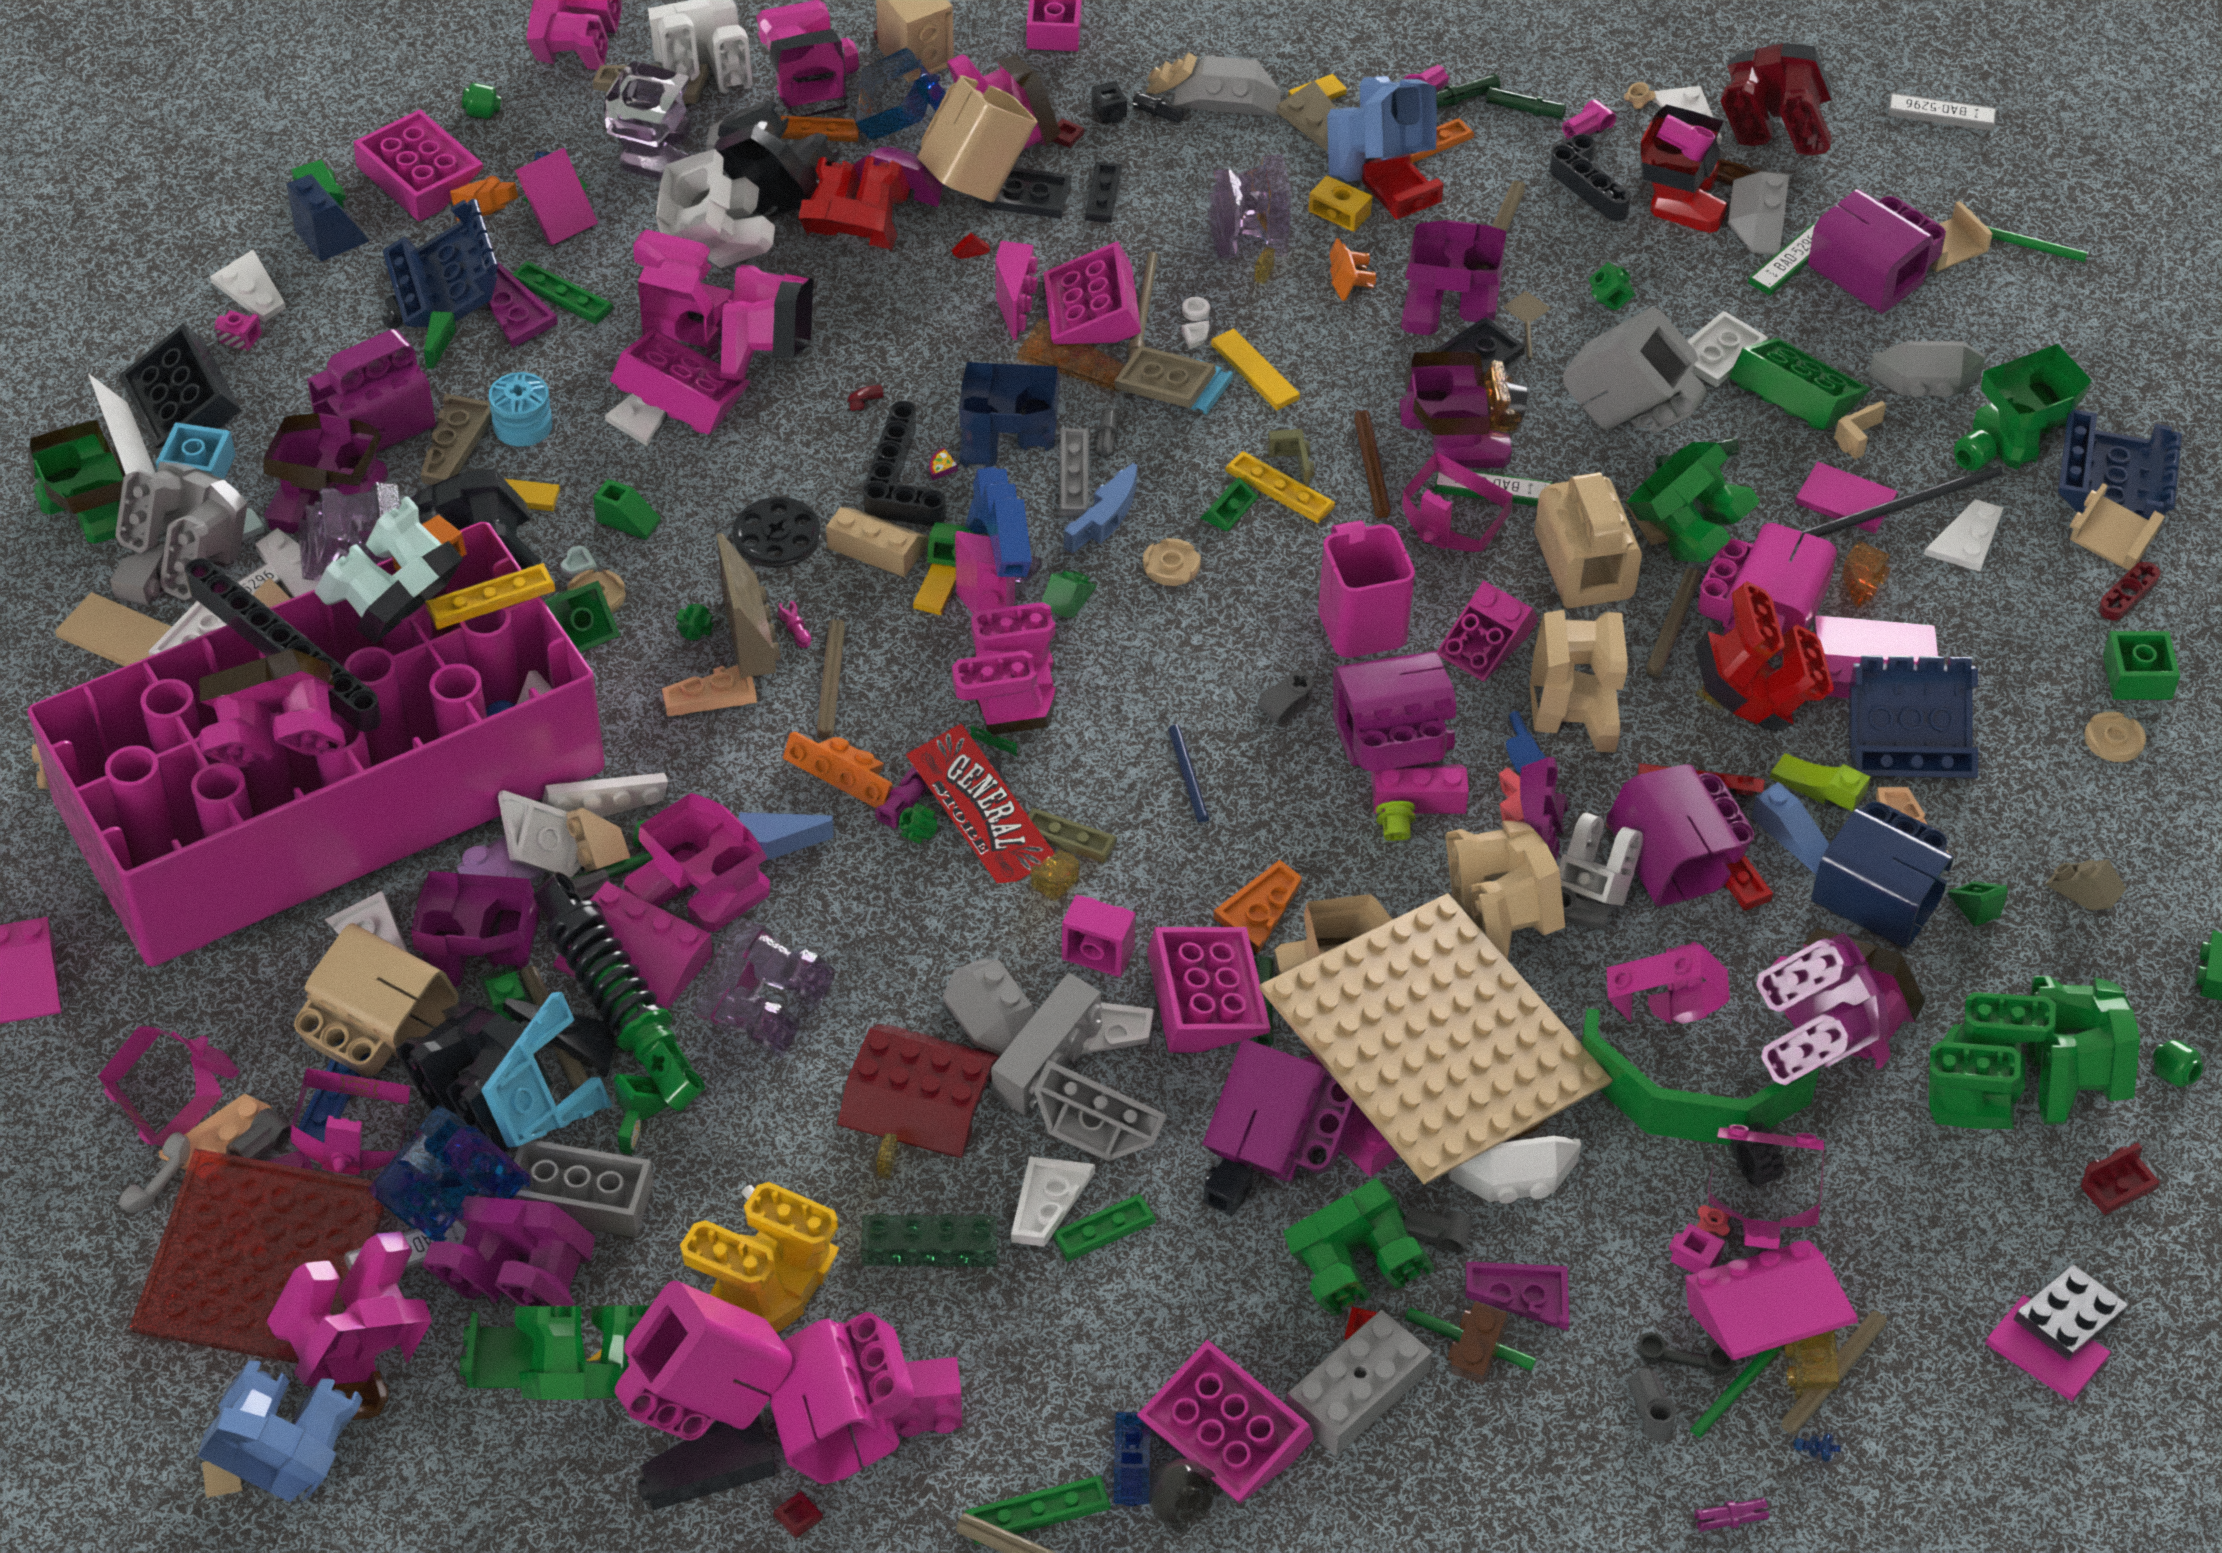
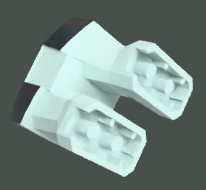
M408 496L401 500L402 504L399 509L395 507L389 513L385 512L377 520L365 544L375 556L381 558L393 556L401 566V569L391 576L377 566L355 544L349 548L348 557L342 556L327 566L314 591L326 605H333L347 599L361 617L356 630L374 644L402 622L400 620L410 616L425 601L431 599L447 586L463 560L449 541L441 544L419 523L418 507Z

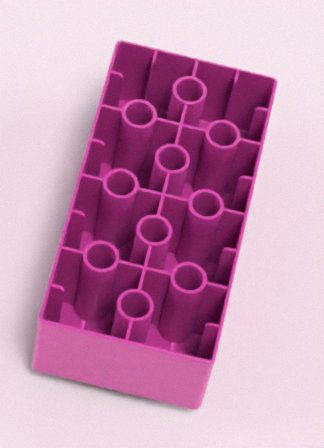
M479 522L459 530L463 535L466 555L462 557V562L447 586L431 599L522 569L493 527L487 522ZM392 558L376 564L391 576L398 572L394 568ZM314 589L270 607L272 611L377 695L382 722L373 731L363 732L357 730L330 708L331 720L344 730L346 745L343 748H338L336 743L328 742L329 748L321 750V755L307 756L275 742L273 732L274 719L276 716L283 714L284 711L275 714L270 713L269 732L274 754L270 760H265L264 755L257 753L255 754L256 759L248 762V767L236 768L201 754L198 736L203 728L217 723L218 718L215 708L200 702L199 678L267 657L228 625L32 704L28 708L27 713L54 804L144 963L151 967L158 966L187 952L202 948L219 938L304 901L319 897L336 887L423 849L434 847L446 839L501 816L498 799L500 791L505 790L536 801L543 799L546 785L579 782L600 773L604 769L605 761L593 671L541 596L438 630L424 603L410 616L400 620L402 622L375 644L356 630L361 617L347 599L333 605H326L314 593ZM536 670L553 689L540 695L532 687L528 689L530 700L487 718L486 707L495 701L507 700L517 704L529 671Z

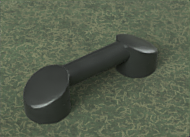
M1655 1332L1645 1333L1641 1336L1638 1343L1640 1357L1644 1362L1651 1365L1658 1364L1660 1361L1706 1368L1711 1375L1722 1376L1728 1373L1734 1364V1360L1718 1344L1712 1346L1708 1350L1707 1355L1666 1348L1664 1338Z

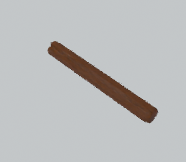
M1357 410L1354 421L1375 516L1377 518H1387L1391 515V507L1370 413L1367 410Z

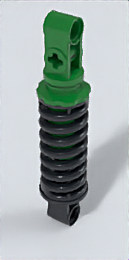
M555 872L534 893L536 903L543 909L551 922L546 931L547 938L551 943L558 945V951L562 957L566 958L568 967L575 971V977L579 983L583 984V990L587 996L592 998L594 1007L600 1010V1016L603 1021L609 1024V1030L616 1037L618 1047L624 1052L634 1051V1057L638 1063L645 1066L648 1074L661 1091L666 1103L676 1111H683L705 1090V1084L676 1043L677 1037L674 1032L668 1029L673 1020L672 1015L661 1003H656V993L648 989L649 983L646 978L639 976L640 969L638 966L630 963L631 956L629 952L622 950L623 944L621 940L614 937V930L607 923L599 903L591 900L583 901L574 883L565 874Z

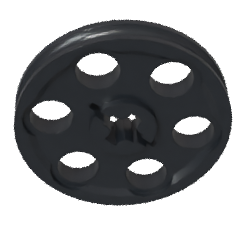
M786 497L766 498L750 504L739 513L733 525V537L738 552L748 561L763 567H788L804 561L817 549L821 539L820 521L814 510L801 501ZM778 508L786 510L782 515L772 513L773 510ZM751 518L760 520V523L756 525H748L745 522ZM805 519L809 520L810 524L800 526L796 522ZM750 539L758 541L755 546H745L743 544ZM797 541H807L809 543L804 547L794 545ZM771 551H780L783 553L779 557H770L767 555Z

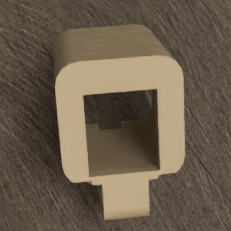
M960 75L958 81L949 87L922 138L921 150L917 157L944 185L971 196L994 202L1038 121L1009 93L989 85L983 95L975 89L978 84L977 80Z
M1600 472L1571 476L1567 482L1555 483L1545 487L1540 492L1534 533L1563 606L1568 609L1631 598L1635 594L1642 552L1612 481L1607 477H1603Z
M350 923L341 931L307 980L304 990L308 994L306 996L308 1000L296 1016L294 1026L298 1034L310 1047L360 1075L366 1077L373 1076L383 1068L391 1055L399 1058L396 1053V1047L408 1037H424L433 1030L408 1016L409 1014L436 1028L446 1020L442 1010L457 1004L458 992L446 974L440 969L366 929ZM319 1024L314 1031L308 1032L313 1025ZM344 1039L341 1045L334 1047L338 1040ZM371 1053L366 1060L360 1061L364 1054Z

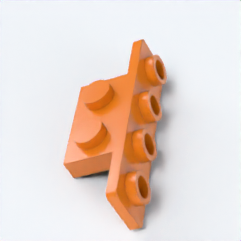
M796 731L789 734L783 754L784 760L874 808L884 805L888 800L893 784L878 775L882 771L884 763L875 759L872 753L858 750L850 746L847 740L840 737H833L817 743Z

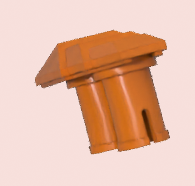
M489 176L485 180L471 184L468 183L465 186L450 191L453 206L462 200L468 203L469 200L476 199L481 210V216H487L504 209L506 204L518 198L515 182H500L496 176Z
M1336 238L1329 253L1331 261L1330 272L1332 275L1331 283L1341 300L1346 301L1353 286L1372 289L1373 285L1376 284V273L1374 271H1364L1370 262L1367 252L1350 251L1345 244H1342L1339 238Z

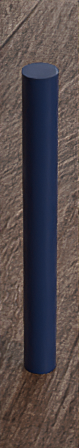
M1177 724L1171 725L1168 731L1197 822L1209 821L1208 812L1180 726Z

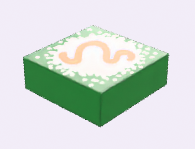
M631 1109L626 1111L617 1134L621 1153L630 1155L633 1153L642 1129L640 1111Z

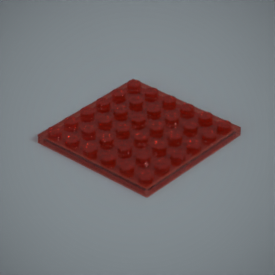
M195 1148L130 1324L132 1333L298 1364L299 1358L291 1342L277 1339L267 1323L273 1308L296 1268L304 1263L330 1261L341 1278L330 1314L344 1313L347 1307L338 1293L349 1272L344 1256L348 1252L362 1248L366 1240L376 1235L391 1191L389 1184Z

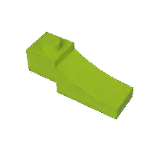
M1784 753L1772 769L1769 777L1822 804L1829 800L1852 812L1867 793L1870 776L1845 764H1842L1841 767L1822 766L1798 759L1787 753Z

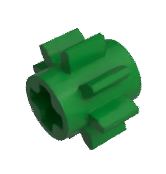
M688 604L686 610L680 608L675 619L678 621L676 628L684 638L698 640L703 634L710 635L714 625L711 622L713 615L701 604Z
M915 803L914 809L906 808L899 818V826L903 829L901 836L918 844H921L922 839H930L937 830V820L933 818L935 811L918 803Z

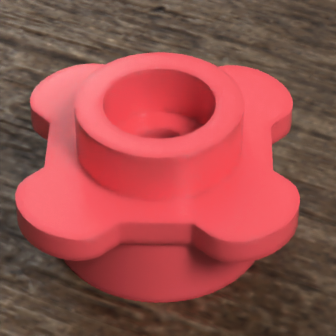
M1702 1205L1698 1208L1697 1213L1700 1216V1222L1697 1224L1698 1228L1716 1237H1725L1729 1234L1730 1227L1727 1223L1731 1215L1718 1208H1710L1707 1205Z

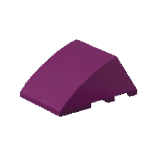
M892 146L881 147L853 164L861 181L867 157H875L874 165L879 166L880 162L890 164L891 160L901 164L910 188L915 190L914 200L936 207L939 206L944 184L918 159V154Z
M1547 757L1521 767L1520 800L1524 822L1529 824L1545 841L1557 863L1560 842L1556 838V833H1563L1564 825H1562L1564 811L1568 812L1569 803L1566 794L1555 793L1559 769L1555 757Z

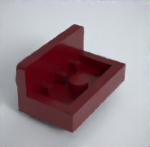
M2139 1143L2129 1147L2122 1146L2111 1156L2103 1160L2096 1159L2092 1161L2084 1170L2085 1174L2080 1187L2104 1215L2158 1189L2160 1181L2139 1158L2143 1149Z

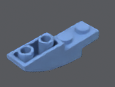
M1132 463L1126 469L1120 470L1112 480L1096 490L1094 493V507H1089L1080 518L1066 526L1063 533L1064 549L1073 554L1091 538L1101 544L1115 531L1127 515L1135 496L1137 485L1136 464Z

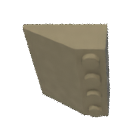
M723 533L716 534L723 602L740 678L776 673L775 661L781 660L778 642L772 643V641H776L774 624H768V622H771L769 604L763 605L767 603L765 586H759L754 571Z

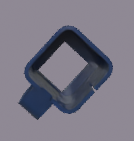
M1870 802L1862 810L1857 808L1822 856L1811 895V902L1908 949L1922 929L1914 923L1923 927L1944 895L1947 880L1939 876L1943 870L1947 872L1951 870L1954 855L1945 851L1948 843L1947 837L1941 831L1881 802Z

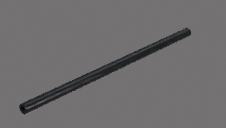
M1996 465L1801 531L1802 535L1797 545L1801 543L1805 533L1822 537L2002 476V468L2000 465Z

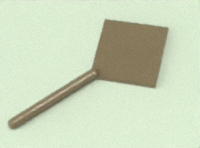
M1524 291L1505 304L1503 308L1525 323L1527 359L1531 360L1533 357L1530 323L1551 308L1529 292Z

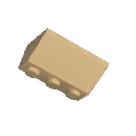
M840 507L826 526L828 549L904 578L929 542V536L855 508Z

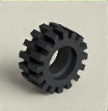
M1755 1122L1746 1126L1749 1128V1131L1771 1133V1130L1768 1127L1765 1128L1762 1122ZM1730 1139L1732 1141L1730 1148L1734 1150L1731 1154L1733 1159L1737 1161L1735 1165L1742 1170L1741 1173L1747 1177L1750 1185L1753 1184V1187H1759L1783 1176L1785 1165L1782 1162L1785 1160L1784 1156L1779 1152L1782 1150L1780 1145Z

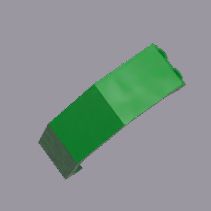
M1591 1008L1586 1010L1581 1044L1613 1080L1610 1085L1602 1088L1600 1091L1647 1134L1715 1144L1717 1140V1144L1730 1146L1732 1142L1730 1139L1717 1138L1719 1127L1728 1128L1729 1125L1748 1126L1755 1122H1762L1765 1128H1771L1812 1102L1820 1067L1787 1085L1775 1082L1745 1099L1661 1088L1600 1037L1598 1033L1600 1010Z

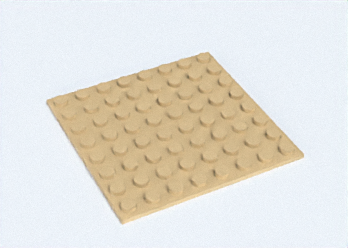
M1449 893L1290 969L1259 986L1260 991L1424 1185L1601 1090L1613 1081Z

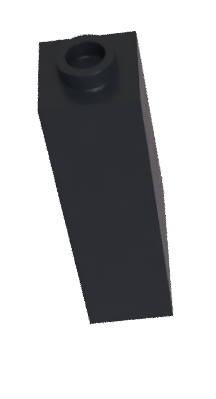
M759 1414L745 1429H737L720 1421L714 1422L698 1439L684 1440L641 1465L643 1479L638 1480L637 1483L642 1501L649 1500L652 1511L775 1476L773 1456Z

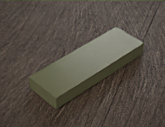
M1033 807L1028 814V817L1048 844L1102 863H1106L1117 843V836Z

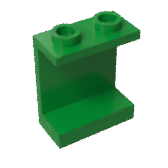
M471 1312L470 1326H464L463 1345L467 1347V1354L461 1355L460 1376L466 1377L468 1388H521L519 1371L531 1370L534 1339L517 1327H481L478 1312Z

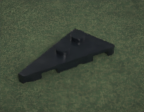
M506 998L502 1011L508 1013L512 1019L520 1024L524 1020L530 1023L542 1006ZM572 1014L575 1021L549 1042L557 1048L567 1051L577 1061L585 1058L599 1067L597 1072L599 1075L607 1077L615 1036L609 1030V1024L601 1020Z

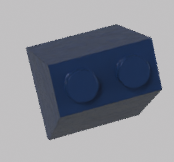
M312 174L286 184L295 231L320 262L369 242L367 236Z

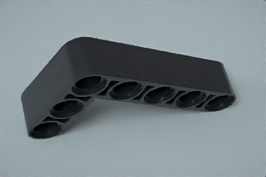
M898 401L890 408L863 488L864 511L882 519L925 526H934L935 522L944 523L946 520V497L941 491L898 484L916 431V408L914 404L909 401Z

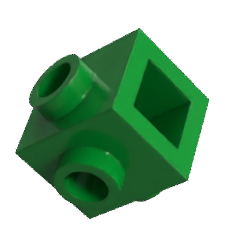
M1609 261L1588 278L1593 288L1591 291L1593 297L1611 310H1618L1636 295L1629 282L1631 279L1629 273L1622 266L1617 268Z

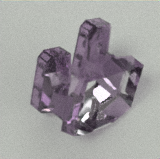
M637 61L631 62L618 75L605 95L604 117L608 134L618 137L623 147L620 165L624 172L661 181L667 164L691 156L673 147L683 144L692 130L691 118L685 114L687 110L682 99L688 87L689 76Z
M1283 154L1263 156L1260 166L1238 174L1229 169L1213 170L1216 184L1213 186V193L1208 194L1211 207L1208 209V218L1217 260L1236 257L1242 234L1262 237L1265 241L1268 256H1288L1291 187Z
M376 482L368 492L343 495L337 489L320 487L322 502L315 501L314 505L305 504L304 510L306 511L307 519H300L298 529L302 579L320 581L327 566L342 556L348 557L349 548L355 544L375 564L392 558V556L387 558L375 556L365 544L377 520L385 512L389 513L395 507L397 509L400 508L398 484Z
M740 918L722 944L701 986L691 1012L701 1020L727 1034H730L732 1029L746 1032L749 1038L765 1052L782 1059L799 1029L800 1020L783 1006L758 996L764 984L787 990L802 1001L818 1007L834 980L836 969L819 955L806 949L794 952L789 951L779 944L780 939L765 926Z

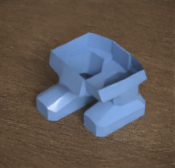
M1388 76L1364 77L1360 83V108L1343 107L1342 109H1330L1327 115L1329 176L1341 182L1357 181L1362 178L1363 165L1366 158H1380L1381 161L1403 158L1421 151L1435 150L1437 131L1436 87L1418 79H1403L1400 82H1392Z
M249 1360L226 1389L218 1405L221 1412L205 1431L197 1456L288 1502H291L312 1484L300 1502L302 1503L326 1478L336 1456V1453L333 1451L335 1441L355 1416L363 1399L356 1391L351 1399H348L344 1392L337 1389L332 1391L335 1380L321 1379L298 1407L292 1423L276 1416L278 1406L290 1381L283 1373H280L277 1381H275L269 1373L265 1371L257 1372L261 1362Z

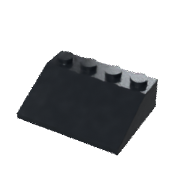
M184 323L119 375L156 448L164 446L175 422L217 429L241 411L204 339Z

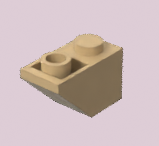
M584 808L566 813L568 818L566 821L567 829L570 835L575 838L578 847L577 858L586 872L631 858L620 827Z

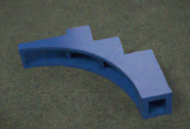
M995 467L977 469L973 482L974 496L965 527L976 534H989L997 577H1027L1032 559L1024 499H1017L1015 484H1008L1007 469H997Z

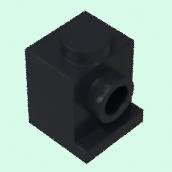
M1117 81L1092 86L1091 105L1095 108L1102 122L1118 123L1124 117H1127V99ZM1111 94V98L1104 99L1102 95Z

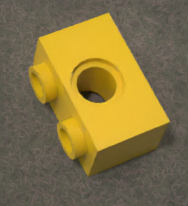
M1326 175L1310 192L1308 211L1355 232L1371 215L1373 196Z

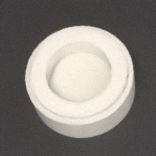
M1201 297L1188 298L1182 304V314L1189 320L1201 321L1209 316L1210 304Z

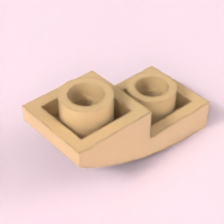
M1188 52L1182 59L1177 58L1173 65L1165 61L1159 69L1155 67L1147 78L1149 85L1146 92L1158 94L1179 85L1191 75L1197 57Z

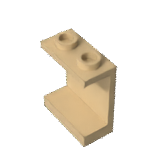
M1961 201L1955 203L1952 219L1939 223L1946 231L1943 251L1940 258L1933 262L1930 267L1935 272H1938L1989 250L1993 233Z
M2102 483L2097 492L2092 490L2084 502V506L2087 508L2083 514L2077 512L2069 526L2073 528L2070 540L2127 570H2131L2140 561L2155 538L2165 516L2156 511L2153 512L2149 520L2104 497L2108 485Z

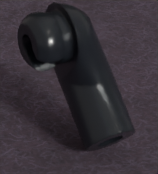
M391 295L385 300V304L389 309L386 312L389 315L387 317L383 315L382 321L387 328L395 329L400 327L403 319L396 296Z

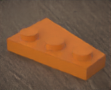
M1278 860L1214 910L1213 918L1224 927H1247L1251 948L1259 954L1301 887L1302 877L1284 862Z

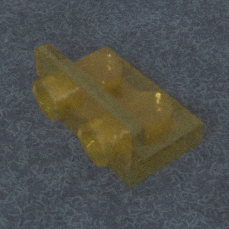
M1835 1330L1784 1345L1785 1358L1792 1359V1366H1787V1386H1793L1794 1399H1799L1802 1396L1803 1389H1838L1839 1373Z

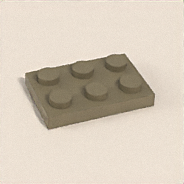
M1139 346L1114 380L1115 388L1192 408L1216 374L1215 364Z

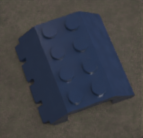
M471 199L468 203L462 200L451 207V211L461 222L419 248H416L404 236L382 250L401 316L407 327H428L433 311L452 312L456 322L492 300L498 278V263L476 199Z
M2076 409L2070 414L2068 413L2058 493L2076 512L2083 514L2087 508L2084 506V502L2092 490L2097 492L2102 483L2108 485L2104 497L2147 520L2150 519L2154 511L2166 517V512L2175 509V491H2177L2182 434L2175 431L2171 433L2172 426L2154 424L2149 440L2095 430L2097 413Z
M1861 655L1860 663L1853 664L1849 687V749L1853 769L1873 777L1978 778V747H1973V689L1978 687V668L1972 665L1971 657H1949L1948 665H1944L1943 656H1919L1917 664H1914L1913 656H1888L1887 664H1884L1883 655Z

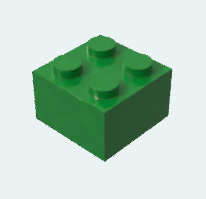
M2110 631L2103 651V659L2112 699L2172 700L2180 673L2170 632Z

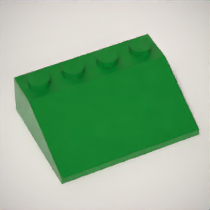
M1778 337L1743 347L1729 377L1736 381L1737 386L1741 389L1760 394V398L1763 401L1780 405L1784 408L1785 413L1793 417L1800 416L1808 421L1807 424L1817 430H1824L1835 426L1838 420L1844 417L1871 390L1870 387Z

